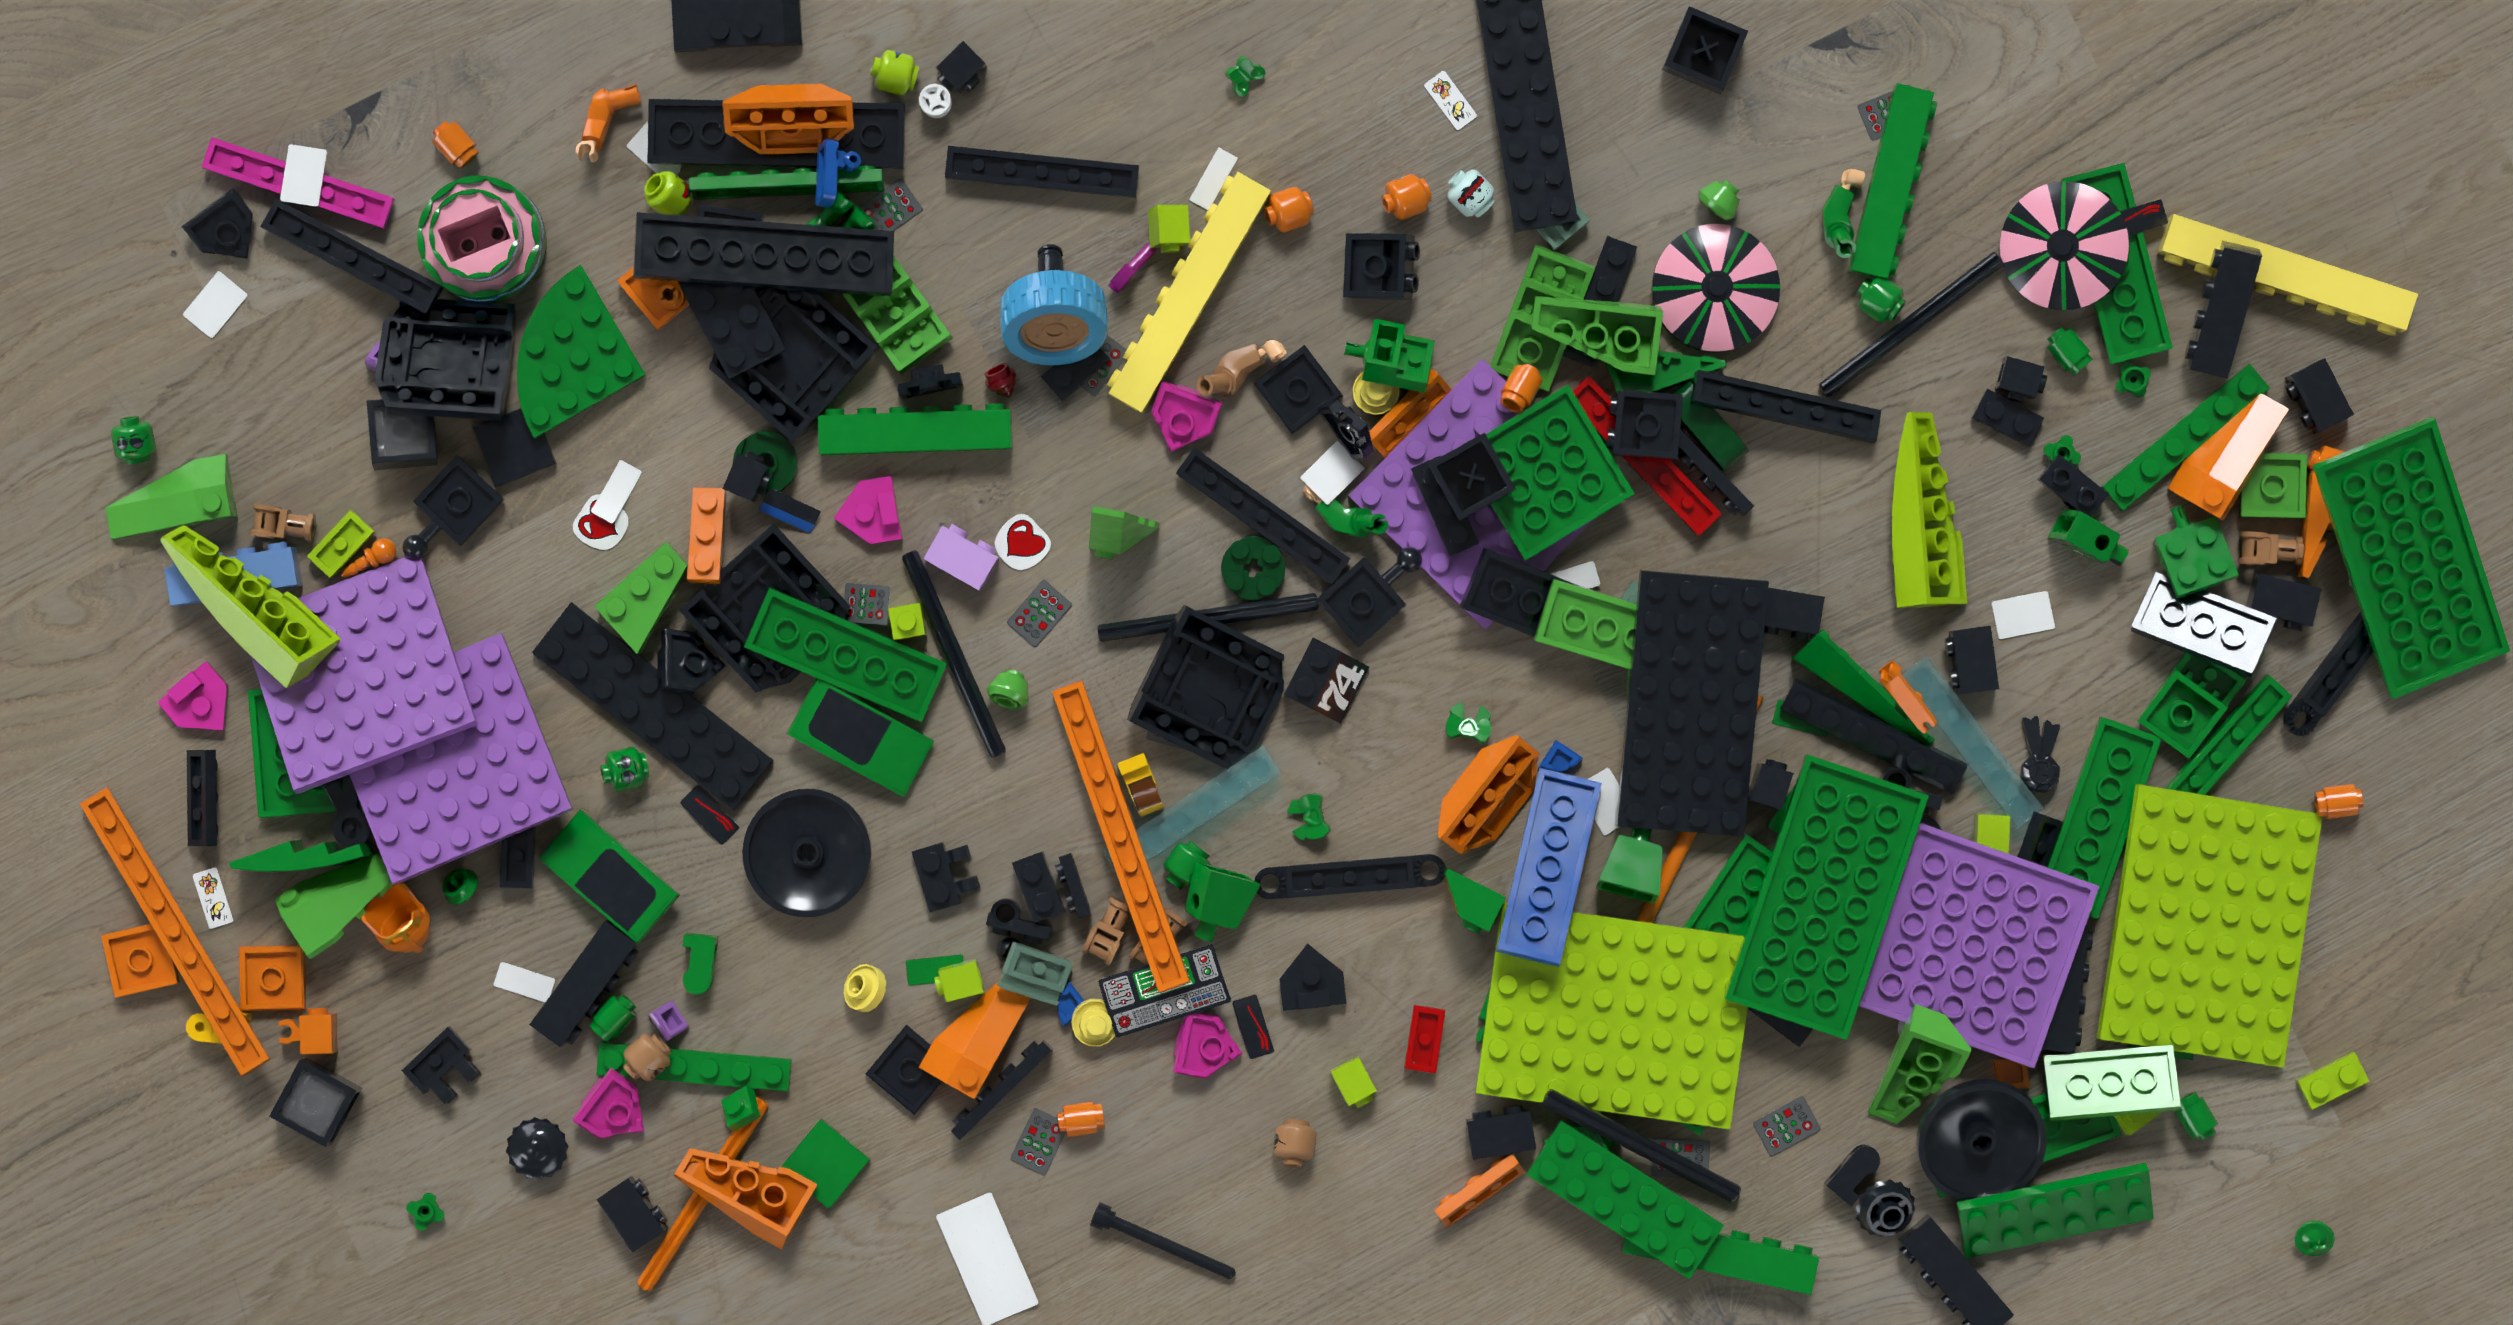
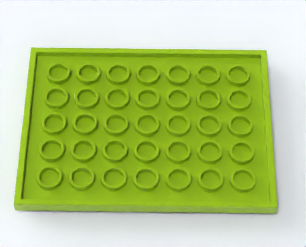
M2135 784L2097 1039L2146 1047L2173 1045L2174 1051L2284 1068L2322 817H2318L2319 813Z
M1508 902L1503 903L1500 913L1475 1093L1542 1103L1545 1094L1550 1089H1554L1592 1110L1731 1129L1748 1007L1726 1000L1724 995L1744 936L1572 912L1559 967L1496 952Z

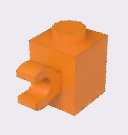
M308 1008V1014L299 1016V1025L292 1019H284L278 1022L279 1026L287 1025L292 1031L289 1037L279 1038V1042L289 1044L294 1041H300V1054H330L338 1052L337 1013L328 1014V1008Z

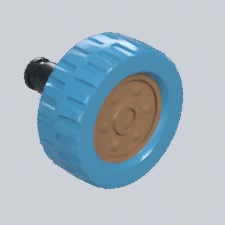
M1046 244L1037 251L1039 258L1038 272L1024 276L1012 283L1001 298L1000 325L1002 340L1012 354L1024 361L1040 365L1070 364L1089 357L1103 345L1108 333L1106 298L1102 289L1092 279L1079 273L1064 271L1062 249L1055 244Z

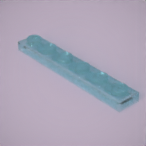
M1927 655L1902 673V676L1913 690L1921 693L1923 702L1935 716L1938 722L1937 725L2006 815L2010 816V820L2016 828H2019L2031 819L2034 811L2040 812L2044 809Z
M1262 746L1136 829L1147 861H1150L1280 775V770L1265 747ZM1106 849L1103 853L1114 868L1109 851Z

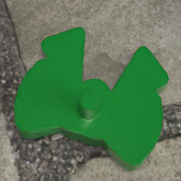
M1458 703L1450 708V716L1445 726L1447 738L1454 739L1461 736L1473 738L1483 745L1486 744L1491 733L1489 721L1491 714L1484 706H1481L1475 721L1472 718L1464 719L1463 703Z
M1307 794L1298 800H1292L1287 810L1288 813H1305L1303 820L1306 824L1292 831L1301 840H1306L1307 838L1319 839L1331 832L1330 826L1324 821L1321 809L1323 796L1321 794Z

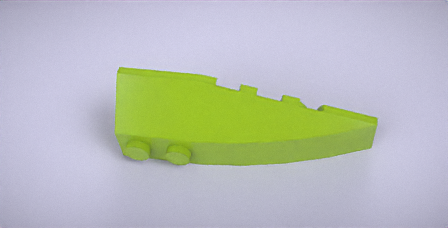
M1907 412L1899 445L1892 505V562L1894 565L1897 608L1968 604L1963 540L1960 530L1955 531L1951 515L1955 514L1956 511L1954 502L1947 499L1944 484L1949 481L1946 470H1943L1939 465L1938 456L1942 452L1931 412Z
M182 525L162 536L161 543L206 608L235 641L286 689L307 677L339 644L341 638L296 596L288 591L282 594L270 586L271 580L263 575L257 578L243 569L245 565L243 562L235 557L223 556L218 552V546L187 526Z

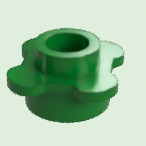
M2130 362L2123 363L2120 366V380L2115 384L2116 390L2119 393H2133L2137 398L2143 397L2147 392L2145 386L2151 377L2150 369L2133 366ZM2131 377L2136 378L2135 383H2132L2130 381Z
M2068 435L2062 436L2060 441L2054 444L2048 443L2044 446L2043 452L2048 456L2050 462L2060 451L2065 452L2063 458L2073 465L2081 461V454L2075 451L2072 445L2073 439Z
M426 1193L417 1202L411 1201L407 1204L406 1210L409 1214H412L416 1221L415 1227L418 1230H426L429 1224L441 1222L444 1218V1211L440 1209L436 1202V1196L433 1193ZM423 1209H428L427 1215L423 1214Z

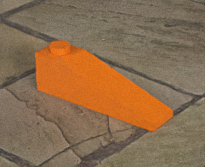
M2262 393L2259 394L2183 461L2167 489L2224 521L2290 409Z
M2328 446L2319 447L2318 451L2313 450L2307 460L2309 471L2306 478V518L2302 519L2300 536L2303 537L2304 556L2302 564L2298 565L2297 577L2302 580L2309 579L2327 542V537L2323 535L2326 530L2330 532L2333 528L2312 466L2344 453V451Z
M997 983L994 984L934 1039L919 1068L975 1099L1031 998L1002 989L997 986Z
M690 1148L674 1173V1177L751 1233L782 1250L798 1224L818 1184L791 1169L761 1166L759 1162H742L729 1159L726 1155Z

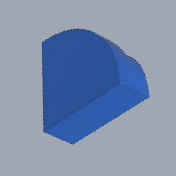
M1555 740L1538 767L1561 772L1577 765L1583 757Z
M1071 982L1066 984L1063 993H1060L1058 999V1016L1064 1027L1071 1022L1075 1008L1085 1001Z

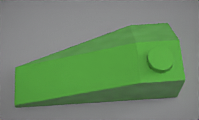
M1535 296L1531 329L1580 350L1595 359L1597 358L1623 372L1655 375L1663 310L1659 306Z
M227 454L195 459L106 507L111 539L174 529L182 525L191 526L238 517Z
M1093 506L1089 549L1095 550V557L1113 560L1114 554H1124L1159 529V522L1122 511Z
M377 854L300 881L293 887L286 889L274 900L282 919L306 956L312 959L336 943L345 934L342 929L354 917L359 920L366 913L363 908L374 897H382L394 884L391 882L381 854Z
M1917 1004L1914 1005L1867 1113L1898 1124L1921 1105V1101L1930 1093L1935 1094L1941 1089V1085L1949 1078L1954 1079L1960 1074L1971 1053V1047L1946 1015Z

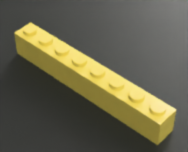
M1237 172L1234 178L1228 176L1219 191L1224 196L1218 206L1212 203L1203 219L1208 222L1202 233L1199 231L1195 232L1187 246L1192 251L1186 261L1180 258L1171 274L1176 277L1170 288L1163 287L1155 301L1160 306L1154 316L1148 313L1139 328L1143 332L1139 342L1135 343L1132 341L1123 356L1128 361L1122 371L1118 369L1114 371L1107 383V386L1111 387L1109 391L1110 396L1141 414L1144 413L1271 194V190L1240 172Z
M2176 214L2168 218V224H2166L2157 254L2165 256V262L2177 266H2182L2183 262L2194 265V271L2212 276L2214 268L2210 267L2212 254L2215 248L2220 249L2222 240L2257 248L2261 251L2262 259L2254 284L2256 286L2255 291L2269 296H2273L2274 292L2286 295L2285 300L2287 302L2304 306L2305 302L2316 305V311L2326 315L2334 316L2335 312L2347 315L2346 320L2348 322L2365 326V323L2368 322L2377 325V331L2387 335L2395 336L2396 332L2401 333L2407 330L2418 297L2417 293Z

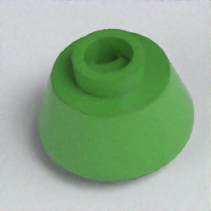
M1725 179L1722 183L1715 180L1699 191L1698 199L1709 210L1725 221L1735 217L1740 199L1736 196L1739 190Z
M1009 669L1006 672L999 673L987 687L989 699L1001 707L1019 710L1028 705V682L1024 679V675L1018 671Z

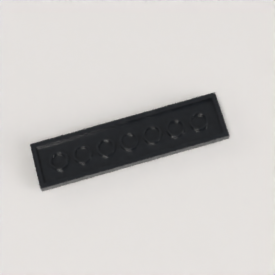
M1476 0L1514 233L1578 223L1542 0Z
M649 99L648 164L817 167V153L760 155L741 143L734 136L731 137L726 134L723 114L724 100ZM852 102L854 129L838 141L839 147L837 151H844L846 153L853 151L858 153L861 157L859 167L874 166L876 168L904 169L905 103Z
M637 212L633 278L891 296L894 231Z
M573 602L568 605L532 651L540 660L732 810L736 809L773 761L770 756L692 695L662 691V682L657 681V668L641 655L636 654L632 648Z

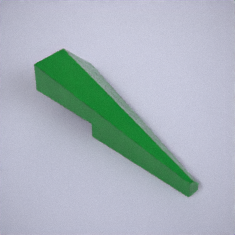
M1824 629L1820 630L1811 640H1808L1791 658L1887 724L1929 745L1935 741L1928 733L1923 734L1914 725L1903 709L1897 705L1895 699L1862 669L1844 649H1841L1829 638L1830 635Z

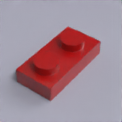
M1420 1005L1413 1006L1404 1069L1436 1073L1445 1009Z

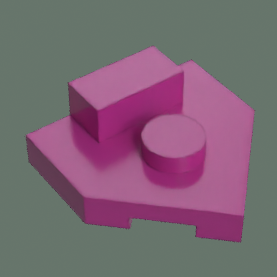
M1162 381L1151 413L1166 439L1165 441L1170 452L1212 434L1223 402L1203 396L1198 390L1181 384L1177 386Z
M892 476L859 481L834 516V519L871 545L901 540L902 533Z
M205 661L167 691L168 694L157 703L177 727L225 730L226 700L228 698L229 685L212 665Z
M1198 1012L1185 1016L1183 1024H1179L1173 1055L1176 1057L1172 1072L1206 1079L1215 1073L1217 1069L1243 1053L1228 1033L1218 1015Z
M612 1068L609 1069L603 1078L600 1076L581 1101L582 1106L573 1117V1122L599 1139L612 1137V1135L644 1131L637 1085Z

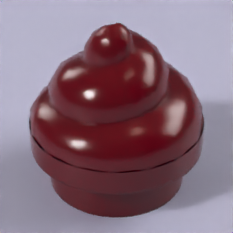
M1007 363L996 365L985 373L987 379L985 385L988 390L998 395H1004L1006 398L1012 395L1013 387L1016 384V373L1014 369L1009 368Z

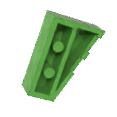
M665 542L594 606L636 654L641 655L664 612L685 579L688 563L670 543Z

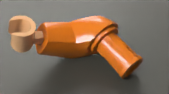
M637 84L613 91L602 88L594 94L588 108L582 133V142L576 146V153L580 161H582L583 155L587 152H590L589 158L591 162L597 161L598 154L596 151H600L613 117L612 114H615V110L642 104Z

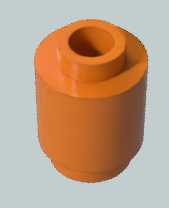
M445 121L434 130L433 135L435 138L432 143L452 165L456 164L459 169H462L478 156L479 152L475 148L476 143L456 121L451 124Z
M1529 364L1516 365L1500 392L1502 396L1500 403L1506 409L1514 413H1521L1530 406L1543 382L1538 369Z
M2353 783L2323 787L2321 791L2314 792L2316 813H2319L2318 817L2325 816L2326 819L2355 816L2358 815L2359 808L2364 806L2361 789H2355Z
M1093 1101L1063 1105V1112L1057 1113L1059 1131H1066L1067 1137L1094 1134L1099 1129H1105L1101 1103L1093 1104Z

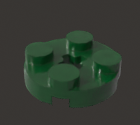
M759 431L749 435L737 446L733 463L737 453L745 456L747 451L761 457H765V454H770L771 461L775 462L774 467L768 471V474L772 475L769 486L765 493L760 491V495H766L769 489L782 492L794 480L798 469V459L795 448L784 436L773 431Z
M1248 536L1235 541L1227 549L1222 559L1221 572L1227 587L1236 596L1246 600H1260L1271 595L1281 585L1285 574V562L1279 548L1270 540L1259 536ZM1251 559H1257L1258 565L1263 566L1262 573L1257 572L1255 577H1249V571L1244 570V564H1250Z

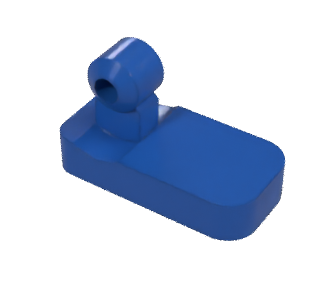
M825 139L818 147L816 206L831 207L835 202L838 169L853 172L861 164V157L858 153L853 151L848 153L837 151L839 142L835 140Z

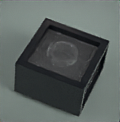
M382 399L366 401L371 460L374 471L438 465L434 416L388 414Z
M306 1057L299 1060L269 1117L327 1147L333 1144L362 1087Z

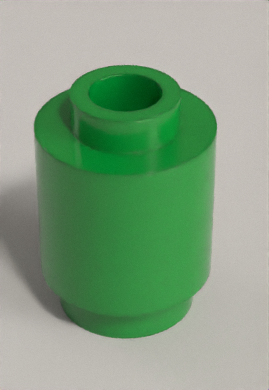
M2061 327L2047 338L2050 345L2046 349L2064 371L2069 370L2072 375H2075L2093 360L2088 354L2090 350L2072 328L2065 331Z
M613 994L592 1017L594 1021L589 1026L598 1036L609 1042L612 1038H617L635 1019L637 1015L633 1010L636 1008V1005L624 994L620 997Z
M2195 1091L2180 1099L2181 1108L2175 1114L2190 1139L2197 1137L2199 1142L2216 1133L2214 1127L2218 1125V1122L2203 1097L2199 1098Z

